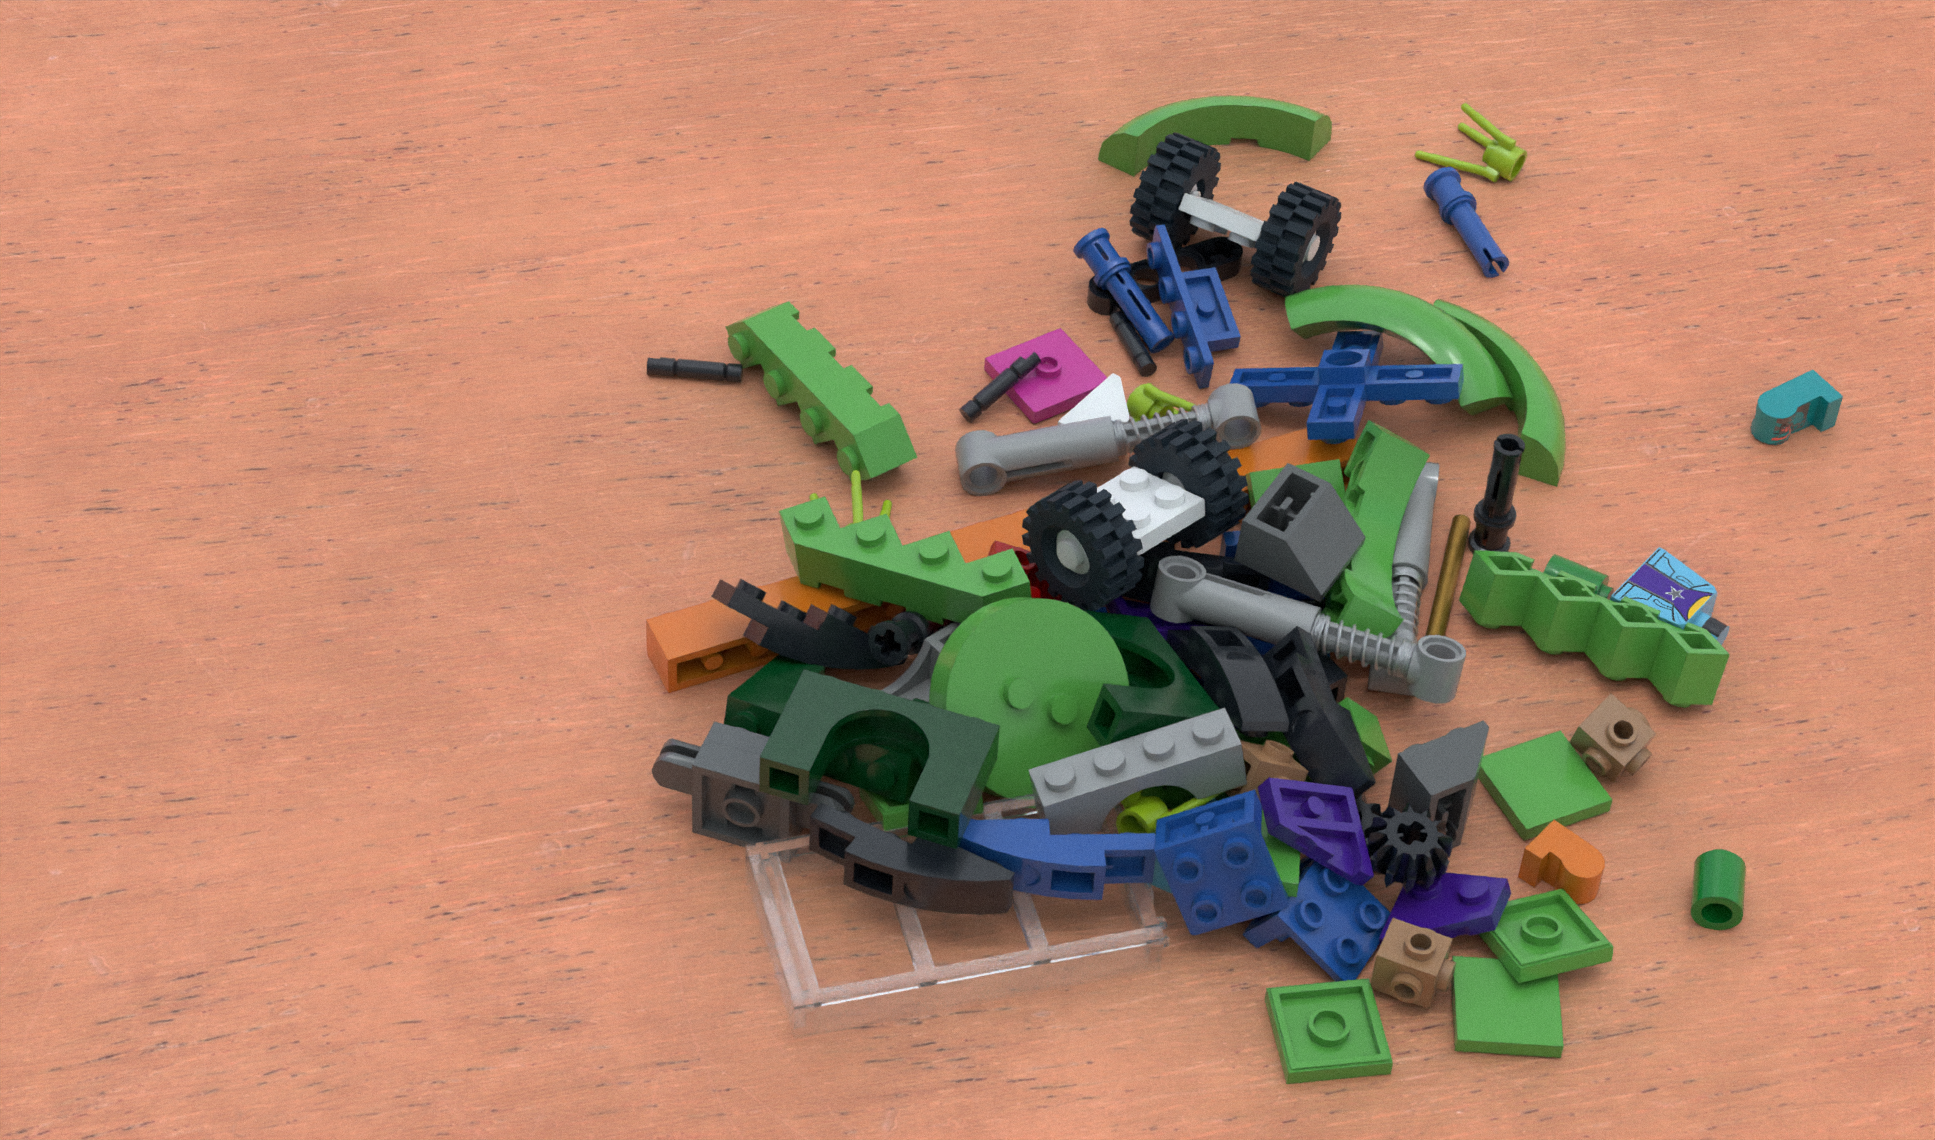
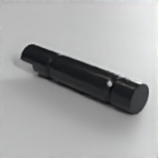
M1116 303L1109 321L1141 376L1149 377L1156 372L1157 366L1133 325L1118 303Z
M1035 352L1026 360L1020 356L1009 368H1006L973 397V400H969L959 409L962 416L972 423L982 414V411H986L1016 385L1019 379H1023L1041 363L1039 356Z
M661 357L660 359L648 358L647 374L676 375L677 377L718 381L726 379L730 382H742L743 364L729 363L726 365L722 362L688 359L676 360L675 358Z

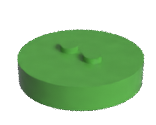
M1015 597L993 602L971 614L955 629L943 646L935 664L931 678L929 704L937 708L969 717L980 718L986 722L1000 725L997 761L983 792L1001 798L1035 803L1028 770L1101 747L1087 728L1103 684L1129 686V681L1122 655L1116 643L1106 629L1091 615L1076 606L1058 600Z

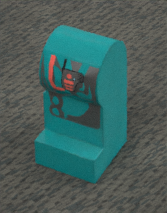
M1814 370L1808 371L1759 396L1756 405V415L1750 427L1751 433L1760 442L1778 445L1787 441L1791 433L1793 434L1811 425H1814L1820 432L1835 426L1843 396Z

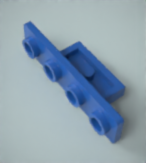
M1165 224L1156 225L1153 240L1147 244L1146 248L1148 264L1151 269H1156L1159 275L1160 298L1163 304L1168 303L1172 312L1171 327L1174 337L1176 339L1181 338L1186 371L1188 374H1194L1199 389L1208 388L1214 365L1211 352L1238 348L1241 336L1216 267L1182 272Z

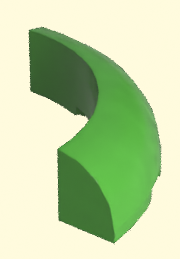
M1234 95L1192 98L1152 109L1124 124L1102 142L1098 160L1134 177L1148 166L1147 161L1151 154H1156L1157 145L1161 141L1164 142L1167 135H1173V132H1177L1209 146L1227 145L1231 142V138L1255 139L1260 147L1279 150L1310 161L1331 140L1332 121L1328 115L1310 108L1269 98Z
M1357 284L1319 287L1285 297V307L1291 330L1304 339L1335 331L1372 330L1409 343L1426 353L1436 364H1463L1464 383L1458 402L1461 408L1472 416L1515 400L1502 371L1481 342L1462 323L1444 310L1421 298L1380 286Z
M1441 299L1435 300L1433 305L1444 310L1462 323L1481 342L1494 358L1506 378L1515 400L1507 402L1505 405L1509 411H1514L1519 426L1518 437L1525 443L1518 475L1557 487L1562 474L1566 452L1565 422L1558 396L1544 371L1522 345L1494 323L1456 304Z
M1368 420L1345 467L1344 474L1350 480L1344 497L1341 498L1365 535V542L1324 596L1325 608L1321 611V615L1330 616V621L1338 624L1343 620V625L1352 628L1356 624V629L1365 632L1369 628V633L1378 636L1382 632V637L1387 638L1394 633L1404 620L1398 613L1392 594V564L1396 540L1408 501L1430 455L1411 442Z

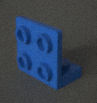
M1255 790L1157 819L1154 853L1191 935H1199L1280 911L1289 906L1288 895L1261 834L1262 805Z
M1306 856L1300 860L1297 897L1288 896L1289 906L1286 909L1253 918L1242 935L1256 948L1274 939L1282 942L1291 937L1334 981L1356 980L1379 945V936L1391 912L1363 885H1355Z

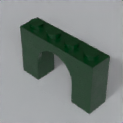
M1083 610L1096 619L1116 643L1122 655L1129 681V686L1103 684L1087 724L1088 730L1101 747L1219 710L1148 617Z
M780 654L777 655L728 695L724 724L744 728L750 732L770 737L803 670L824 675L825 667L804 663ZM918 698L913 699L916 702L929 704V702ZM864 744L849 748L837 755L828 765L824 776L905 803L911 797L924 769L912 755L897 747L885 744Z
M803 670L760 755L759 791L809 805L828 765L837 755L849 748L864 744L894 746L912 755L924 769L909 800L907 835L957 849L996 764L1000 725L986 722L980 718L969 717L937 708L927 703H920L888 694L881 690L839 680L832 676Z

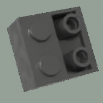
M1287 463L1242 520L1234 560L1321 602L1363 546L1366 537L1331 483Z
M1483 720L1465 728H1455L1442 737L1424 744L1411 745L1403 752L1398 753L1388 805L1400 813L1408 802L1416 813L1421 814L1430 808L1431 821H1446V835L1452 838L1453 848L1461 844L1473 802L1489 726Z

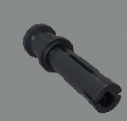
M1502 434L1494 441V451L1487 477L1485 495L1475 506L1473 516L1476 527L1470 532L1467 542L1472 554H1474L1475 550L1509 552L1511 543L1508 531L1514 526L1517 516L1512 501L1522 454L1525 450L1524 441L1516 435ZM1483 539H1487L1486 546L1483 545Z
M904 611L892 618V621L887 620L876 624L870 631L868 645L876 660L882 664L895 665L906 659L908 655L918 654L927 637L955 621L946 619L943 624L926 620L918 612Z

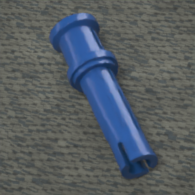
M1444 167L1434 171L1424 182L1423 189L1425 194L1439 205L1441 219L1445 223L1455 226L1481 267L1483 274L1489 278L1499 276L1492 262L1495 261L1501 271L1505 272L1509 266V260L1476 213L1477 202L1475 197L1469 191H1464L1460 185V174L1456 169Z
M1099 228L1088 233L1074 246L1073 252L1077 258L1086 261L1095 274L1094 282L1103 290H1109L1128 320L1147 344L1151 353H1157L1168 347L1174 340V334L1169 331L1152 307L1150 301L1131 277L1130 262L1126 257L1118 255L1109 242L1110 234L1106 228Z

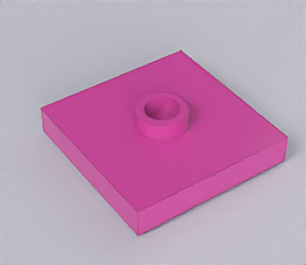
M1061 328L985 358L984 370L992 379H995L1020 356L1025 360L1034 352L1039 356L1041 363L1023 379H1019V382L1006 392L1009 398L1033 424L1074 408L1107 379L1102 371Z

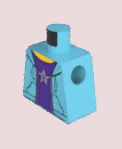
M1660 547L1610 598V600L1620 603L1621 599L1626 596L1660 610L1659 620L1683 630L1688 622L1707 629L1721 645L1729 632V626L1712 617L1718 594L1716 588Z

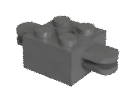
M714 721L701 747L676 739H669L664 743L660 755L653 764L652 774L660 786L692 795L693 833L788 860L803 828L810 829V815L820 803L850 814L853 811L855 802L850 791L847 788L820 781L809 805L760 792V755L769 739L768 736Z

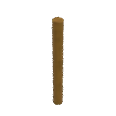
M1459 514L1452 518L1425 636L1446 635L1471 524L1470 519L1465 515Z

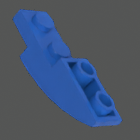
M970 819L958 846L986 860L995 861L1004 868L1014 872L1013 890L1047 897L1081 900H1102L1104 884L1152 883L1156 859L1154 853L1155 833H1071L1067 835H1050L1049 819Z

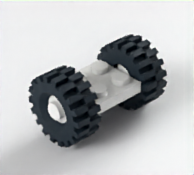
M1173 132V135H1167L1165 141H1161L1157 145L1156 154H1151L1147 161L1148 167L1146 171H1142L1139 178L1141 180L1140 186L1135 188L1133 197L1136 200L1130 209V214H1133L1129 220L1130 226L1133 227L1131 231L1140 237L1152 241L1155 226L1165 224L1173 249L1175 250L1182 248V244L1186 246L1190 241V235H1195L1199 227L1223 235H1227L1229 230L1231 231L1228 237L1229 240L1252 249L1253 247L1257 249L1251 260V264L1254 265L1250 270L1253 284L1283 297L1308 290L1311 284L1315 285L1318 280L1319 271L1323 270L1327 263L1326 257L1328 253L1332 252L1334 246L1332 244L1333 238L1338 234L1339 227L1337 223L1341 220V212H1339L1341 202H1338L1339 199L1302 183L1294 182V184L1287 186L1286 192L1282 191L1280 193L1277 205L1273 204L1269 211L1270 216L1268 220L1262 221L1213 200L1214 194L1212 192L1217 187L1219 181L1216 175L1221 170V163L1218 162L1221 156L1216 148L1177 132Z
M1181 419L1137 444L1132 450L1135 454L1129 457L1128 465L1132 468L1123 471L1120 475L1098 488L1097 484L1090 481L1083 485L1082 480L1068 483L1030 506L1026 511L1028 516L1023 519L1022 527L1029 531L1022 535L1023 545L1030 547L1031 551L1026 554L1029 564L1036 563L1039 571L1034 574L1040 582L1043 580L1047 581L1049 584L1047 589L1049 594L1053 598L1061 595L1062 602L1075 605L1082 610L1096 611L1135 587V583L1139 582L1142 577V573L1138 570L1144 567V558L1139 555L1164 540L1175 544L1180 541L1181 548L1189 549L1193 546L1198 548L1239 524V520L1244 518L1247 512L1243 506L1249 503V494L1242 492V489L1248 486L1246 476H1240L1237 472V469L1242 466L1238 457L1231 459L1227 453L1231 446L1226 440L1219 443L1216 440L1218 432L1211 427L1203 431L1202 422L1194 420L1188 423V419Z

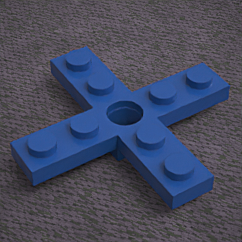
M1338 331L1332 349L1324 350L1318 367L1235 369L1229 384L1238 383L1248 387L1253 394L1256 408L1266 406L1269 403L1287 402L1294 407L1312 405L1306 422L1308 440L1321 439L1322 442L1327 444H1339L1348 439H1355L1366 401H1379L1384 405H1398L1406 400H1425L1430 404H1445L1452 401V399L1460 398L1464 383L1463 364L1378 366L1383 350V334L1381 332Z

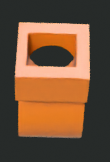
M1553 820L1525 847L1518 878L1534 888L1543 880L1553 886L1555 890L1564 889L1576 904H1585L1594 900L1598 894L1605 869V859L1597 848L1556 820Z

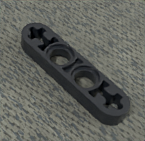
M1214 237L1174 250L1180 266L1189 267L1193 270L1216 267L1220 281L1236 276L1241 270L1243 248L1241 244L1229 240L1228 237ZM1147 259L1131 263L1130 275L1135 282L1142 278L1151 279L1156 282L1154 285H1142L1136 282L1150 303L1160 301L1159 275L1157 270L1150 268ZM1093 276L1089 281L1087 304L1093 312L1110 316L1117 302L1108 289L1103 290L1094 282L1095 276Z

